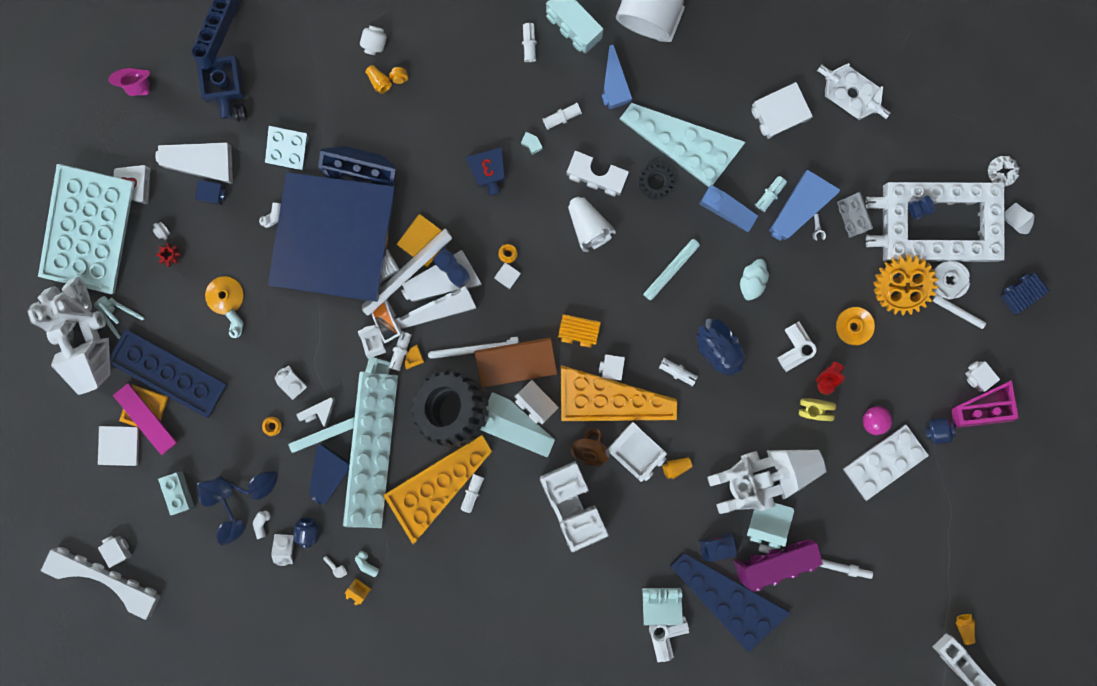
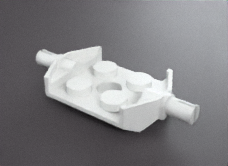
M849 63L834 71L829 70L823 65L819 67L817 71L824 75L827 80L825 97L858 120L872 113H878L885 119L890 115L891 112L881 105L883 87H878L852 69ZM854 88L857 91V97L851 98L848 95V89Z

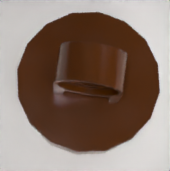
M595 428L588 430L584 439L575 441L571 448L573 458L575 460L580 458L584 460L583 464L589 466H602L605 461L606 463L608 462L610 456L609 449L603 445V436L600 430ZM593 435L599 436L596 441L590 440V437Z

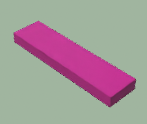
M127 383L113 395L161 455L178 443L130 383Z

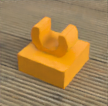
M355 578L345 592L346 599L352 598L355 601L354 605L361 604L371 588Z

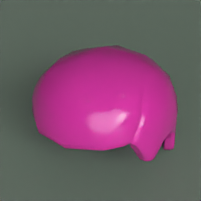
M882 406L869 408L863 416V426L867 432L873 435H881L888 432L893 423L891 413Z

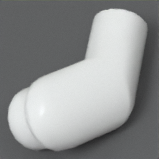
M268 511L258 512L253 521V528L257 539L266 537L263 525L265 521L270 519Z

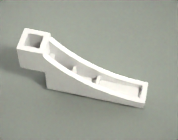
M947 633L933 646L945 663L968 686H996L972 660L967 651Z

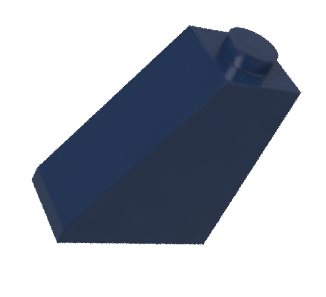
M319 444L316 450L309 494L313 496L311 499L319 505L329 502L349 473L350 466L349 461L324 444Z

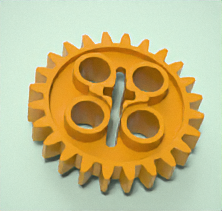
M907 254L906 259L899 255V260L897 261L892 257L891 264L885 262L886 268H879L882 274L875 275L877 280H879L873 282L875 287H877L874 289L875 294H878L876 296L877 300L881 301L882 307L886 306L888 312L893 309L894 314H897L899 310L902 315L906 311L912 315L913 309L920 312L919 306L926 308L925 302H932L929 296L936 295L933 290L938 288L937 284L934 283L938 281V278L934 275L936 272L934 269H931L930 263H926L924 258L919 260L917 255L913 259H911L909 254ZM901 273L898 278H893L895 274ZM920 273L918 278L913 279L915 274ZM899 291L896 296H891L893 292ZM913 292H918L916 296H910Z

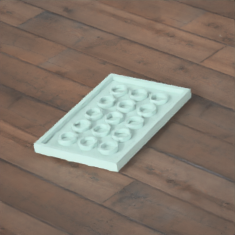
M57 164L38 277L67 283L71 279L80 277L85 282L87 289L115 294L135 182Z

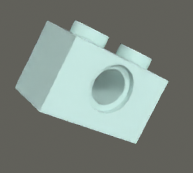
M183 471L158 479L170 515L195 507Z

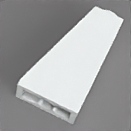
M207 143L158 146L156 161L160 166L233 184L232 146L230 144Z
M461 250L453 256L458 264L462 265L471 277V280L464 286L467 289L481 286L482 284L464 252ZM435 265L403 283L404 289L401 291L406 300L410 299L412 302L453 293L461 288L456 287L449 280L447 274Z

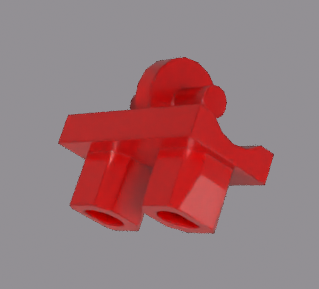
M834 361L831 367H827L816 377L815 382L818 383V389L822 394H831L835 387L843 382L845 378L842 375L843 365Z

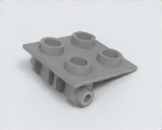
M860 192L837 202L849 238L873 229Z

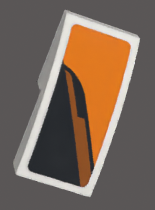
M385 300L371 314L384 343H387L403 333L394 318L396 315L388 300Z

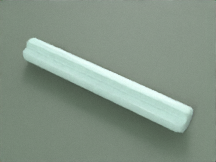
M692 239L645 291L644 296L647 299L652 300L697 250L700 244L695 239Z

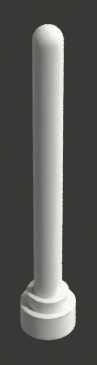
M511 337L507 342L430 351L428 357L434 359L474 354L476 350L519 343V338Z

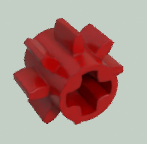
M166 243V247L159 246L160 251L156 254L161 259L159 263L164 264L166 262L167 267H171V263L178 264L177 259L182 256V254L177 252L179 247L173 246L171 248L170 243ZM169 252H171L172 256H169L167 258L166 254H169Z

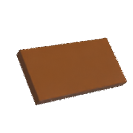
M551 337L475 351L482 388L557 374Z

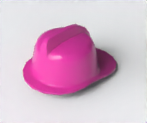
M124 68L111 74L109 82L114 86L122 87L129 96L148 95L150 86L148 77L150 72L148 70Z

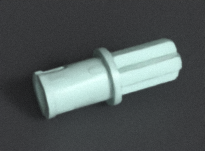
M778 176L771 186L765 189L764 195L755 204L756 207L765 212L773 200L778 198L777 195L787 184V181L783 177Z

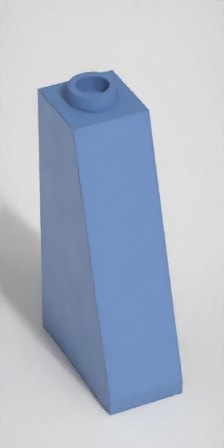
M809 170L805 171L770 227L771 236L779 241L782 239L787 240L835 197L840 189Z

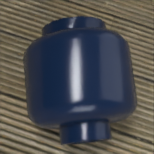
M948 418L931 420L929 427L926 428L927 438L932 439L934 444L951 442L953 437L956 436L953 421H949Z
M301 518L294 524V541L300 547L309 548L318 542L319 525L314 522V519Z

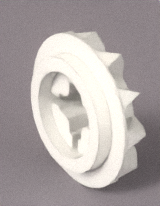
M1010 156L997 157L988 167V175L993 183H1004V186H1009L1019 176V167ZM1003 166L1005 169H1010L1006 176H1004V173H997Z

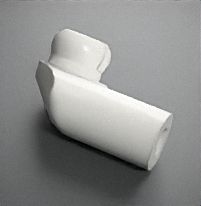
M272 203L271 213L262 216L259 220L262 226L268 228L278 222L281 204Z

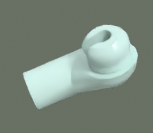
M231 309L225 314L231 322L229 335L232 338H237L242 333L243 321Z
M360 551L355 557L360 570L376 577L379 569L368 564L366 561L368 554Z

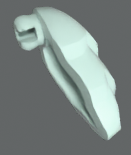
M757 259L744 269L743 277L740 280V288L746 300L759 297L765 290L769 273L766 262L763 259Z

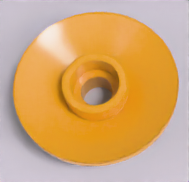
M223 276L210 282L206 289L205 299L211 310L225 315L231 309L234 311L239 309L244 299V292L238 281L231 277ZM224 291L226 297L222 299L220 293Z
M851 307L844 310L836 322L838 336L849 345L866 343L872 337L875 329V323L871 314L860 307ZM852 323L857 325L856 330L851 329Z

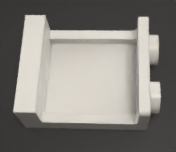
M796 82L755 101L752 104L753 108H751L755 119L758 118L761 123L759 127L763 136L766 135L768 139L813 117Z
M631 422L608 447L610 454L641 482L643 480L647 481L654 474L652 470L656 465L660 467L667 459L665 457L667 453L634 422Z

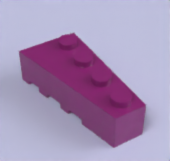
M811 539L786 545L785 550H769L767 555H751L749 560L743 562L740 559L733 560L739 581L751 591H760L764 589V586L779 584L788 577L796 578L802 572L815 571L819 566L823 565L818 545Z

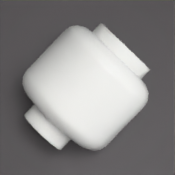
M369 25V28L363 30L360 46L365 48V53L375 55L376 52L384 50L387 35L383 33L384 29Z

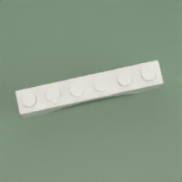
M58 547L50 550L41 569L42 572L57 579L81 576L100 581L118 594L128 612L145 620L152 616L161 597L156 594V590L149 587L143 588L135 580H126L118 572L106 571L104 566L98 563L91 564L87 562V558L81 555L74 556L66 548Z

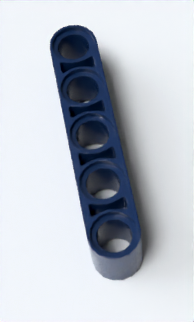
M213 0L191 51L199 68L208 69L213 65L241 0Z

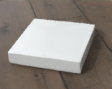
M99 426L98 465L137 466L139 427Z

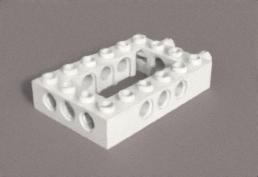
M888 182L883 185V197H866V203H868L866 204V209L883 208V235H866V241H868L866 242V247H883V261H891L892 257L897 261L899 260V255L906 259L907 254L911 256V259L917 255L919 260L924 258L926 262H998L1004 260V183ZM926 195L930 196L934 204L947 203V205H952L954 203H966V205H972L980 202V212H978V216H980V231H978L980 240H908L909 202L919 201L921 197Z

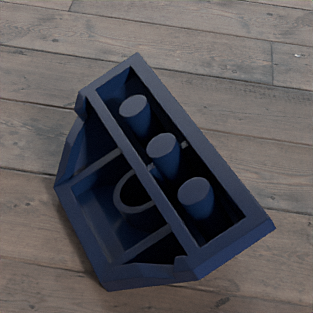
M347 146L320 150L318 168L328 178L386 186L394 185L396 167L383 155Z

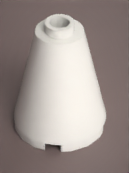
M576 197L570 201L568 209L580 247L584 252L589 251L587 249L589 247L596 249L612 238L611 233L615 235L616 232L612 225L585 198Z

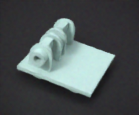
M269 126L265 163L303 170L305 146L309 141L307 133Z
M642 588L644 625H683L681 588Z

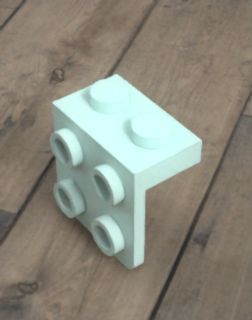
M775 503V507L763 511L754 509L747 536H751L750 540L761 543L762 540L770 542L769 546L780 549L781 545L785 546L794 514L793 508Z

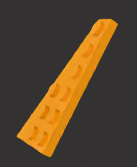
M483 435L383 495L412 544L418 540L492 452Z

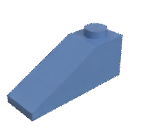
M614 45L609 47L604 94L601 95L604 105H608L609 110L632 101Z
M713 185L709 186L699 203L701 206L746 232L750 231L758 217L754 212Z

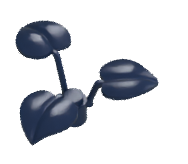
M276 471L263 472L253 477L248 485L249 490L234 485L233 482L228 483L221 476L214 480L197 483L200 503L203 506L209 507L222 500L230 517V521L223 522L217 530L216 538L219 545L223 546L235 541L242 535L245 529L243 520H234V516L225 500L232 495V489L234 488L247 495L251 494L253 500L262 499L273 490L277 481Z

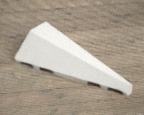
M464 286L458 291L449 293L395 320L400 329L474 310L477 307L467 287Z

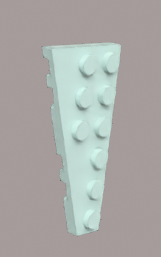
M633 103L630 104L620 117L622 122L707 187L715 183L745 144L741 140Z

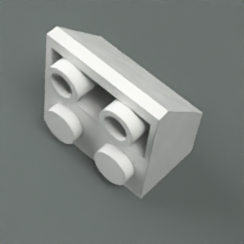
M533 380L515 396L517 398L515 403L522 410L526 408L530 412L529 417L536 424L538 422L543 424L558 409V406Z

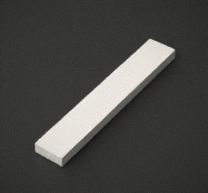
M445 228L380 288L378 302L368 300L361 305L363 312L367 316L370 315L452 239L449 231Z

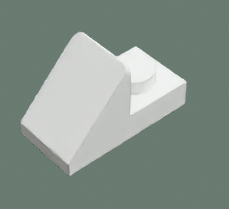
M331 397L296 414L299 421L305 420L308 423L316 419V414H318L323 426H327L335 404V398Z

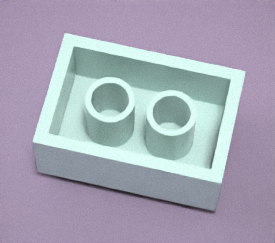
M549 0L546 3V13L548 14L546 17L552 24L556 23L561 28L559 29L566 38L570 37L574 41L573 45L579 52L583 51L586 54L602 39L603 28L576 0Z

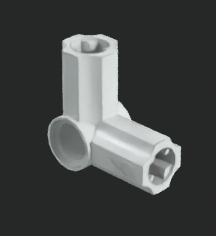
M800 322L785 329L795 347L778 357L785 372L812 358L816 353V346L811 342ZM804 345H808L812 349V353L809 356L802 353Z
M682 616L683 625L649 626V633L652 637L658 662H666L674 658L669 638L689 633L685 616ZM657 628H663V632L660 635H654Z

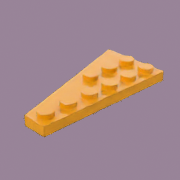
M561 365V421L677 420V400Z

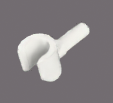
M815 214V231L812 236L814 240H817L816 235L818 232H821L822 240H824L826 234L821 230L819 215Z
M327 556L323 558L333 570L335 577L342 578L347 575L343 565L337 568Z

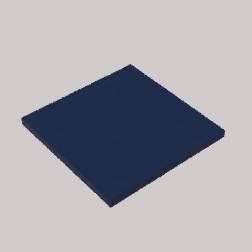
M286 172L268 285L378 302L396 187Z

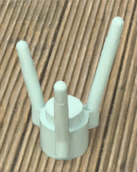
M103 296L94 304V308L103 313L107 325L118 339L121 336L107 317L109 316L116 324L119 323L112 314L115 310L113 306L124 310L140 320H144L143 316L116 302L113 298L108 299Z

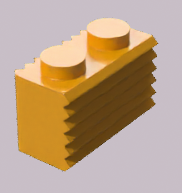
M563 314L558 337L562 338L561 342L572 344L574 340L580 342V346L591 348L592 345H596L601 322Z

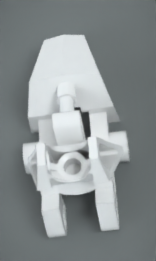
M80 277L69 280L62 287L63 293L56 286L45 289L38 296L42 304L39 302L32 304L28 313L31 323L47 332V338L50 343L60 345L62 352L54 355L51 366L80 395L97 389L111 373L109 338L100 339L97 329L105 327V317L100 311L90 312L92 304L85 282ZM76 322H79L86 343L73 349L69 341L73 340L74 337L72 328Z
M767 450L769 457L761 460L758 452L754 451L742 455V460L731 469L708 476L710 486L730 481V490L735 497L734 499L716 504L719 514L736 509H758L763 511L775 507L773 497L782 495L784 500L826 473L825 463L820 451ZM772 466H775V468L778 469V471L773 474H770V471L753 475L754 472ZM780 480V484L774 486L773 482Z

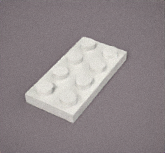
M904 424L844 467L843 470L862 497L867 501L928 457V454L908 426Z

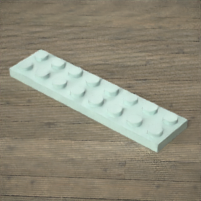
M360 372L343 522L345 527L382 528L385 501L383 495L386 492L398 375Z

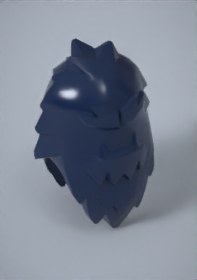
M707 318L706 326H699V334H696L699 351L708 360V363L713 366L714 370L724 375L733 376L735 373L743 370L742 365L745 360L743 347L739 343L738 336H735L723 321Z

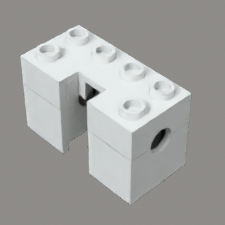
M576 461L540 476L541 483L555 510L572 552L608 536L595 505L583 509L578 498L579 494L588 491Z

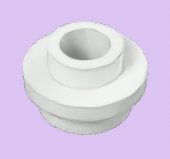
M162 222L153 224L154 229L152 231L158 239L163 238L166 240L170 232Z

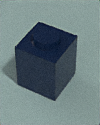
M198 180L195 199L200 202L222 205L227 195L225 186Z

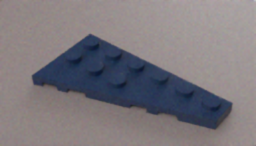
M685 553L670 565L747 652L753 649L791 614Z

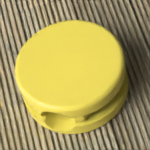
M810 398L800 400V405L806 407V409H799L800 416L822 421L834 420L835 415L826 412V410H836L835 403Z

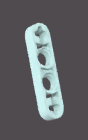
M355 417L288 444L291 452L294 453L353 429Z

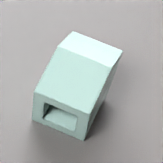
M528 132L525 133L521 145L528 147L532 155L543 149L536 136Z

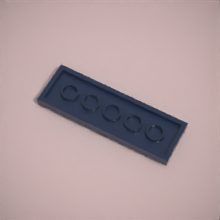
M125 329L110 356V365L206 418L210 417L228 385L128 329Z

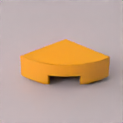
M418 345L413 346L406 355V369L424 363Z

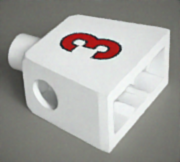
M140 165L114 169V177L135 182L131 201L148 204L150 168Z

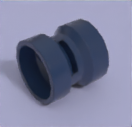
M929 195L921 197L919 201L914 200L908 204L910 213L915 220L921 219L923 214L930 215L935 213V206Z

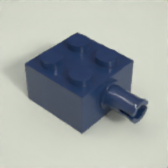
M235 55L216 58L213 65L208 69H201L197 66L201 99L206 103L218 102L221 119L232 118L231 100L245 98L240 60Z

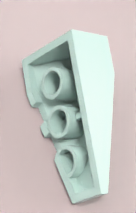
M492 392L488 400L489 406H486V410H489V415L485 417L487 423L480 430L548 458L555 439L510 399Z

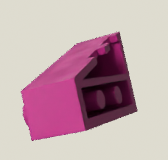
M1012 380L951 409L954 428L1005 423L1018 419Z

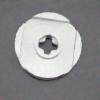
M947 261L940 263L934 268L936 272L934 275L938 278V281L934 282L938 288L933 289L936 295L949 300L959 298L967 292L970 285V275L963 264ZM947 276H948V277H951V276L954 277V279H953L954 284H953V285L946 283V281H947L946 277H947Z

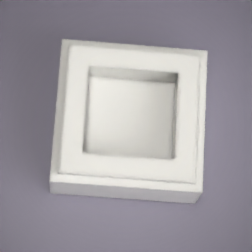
M504 263L494 279L511 289L521 273L507 263Z

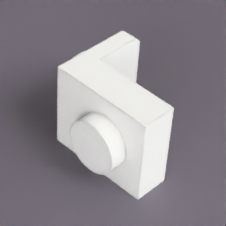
M376 325L366 326L358 331L368 359L386 353L383 340Z
M290 366L282 368L275 376L277 385L292 400L307 388L306 384L293 372Z
M274 534L271 556L273 562L277 565L286 566L287 564H293L294 535Z

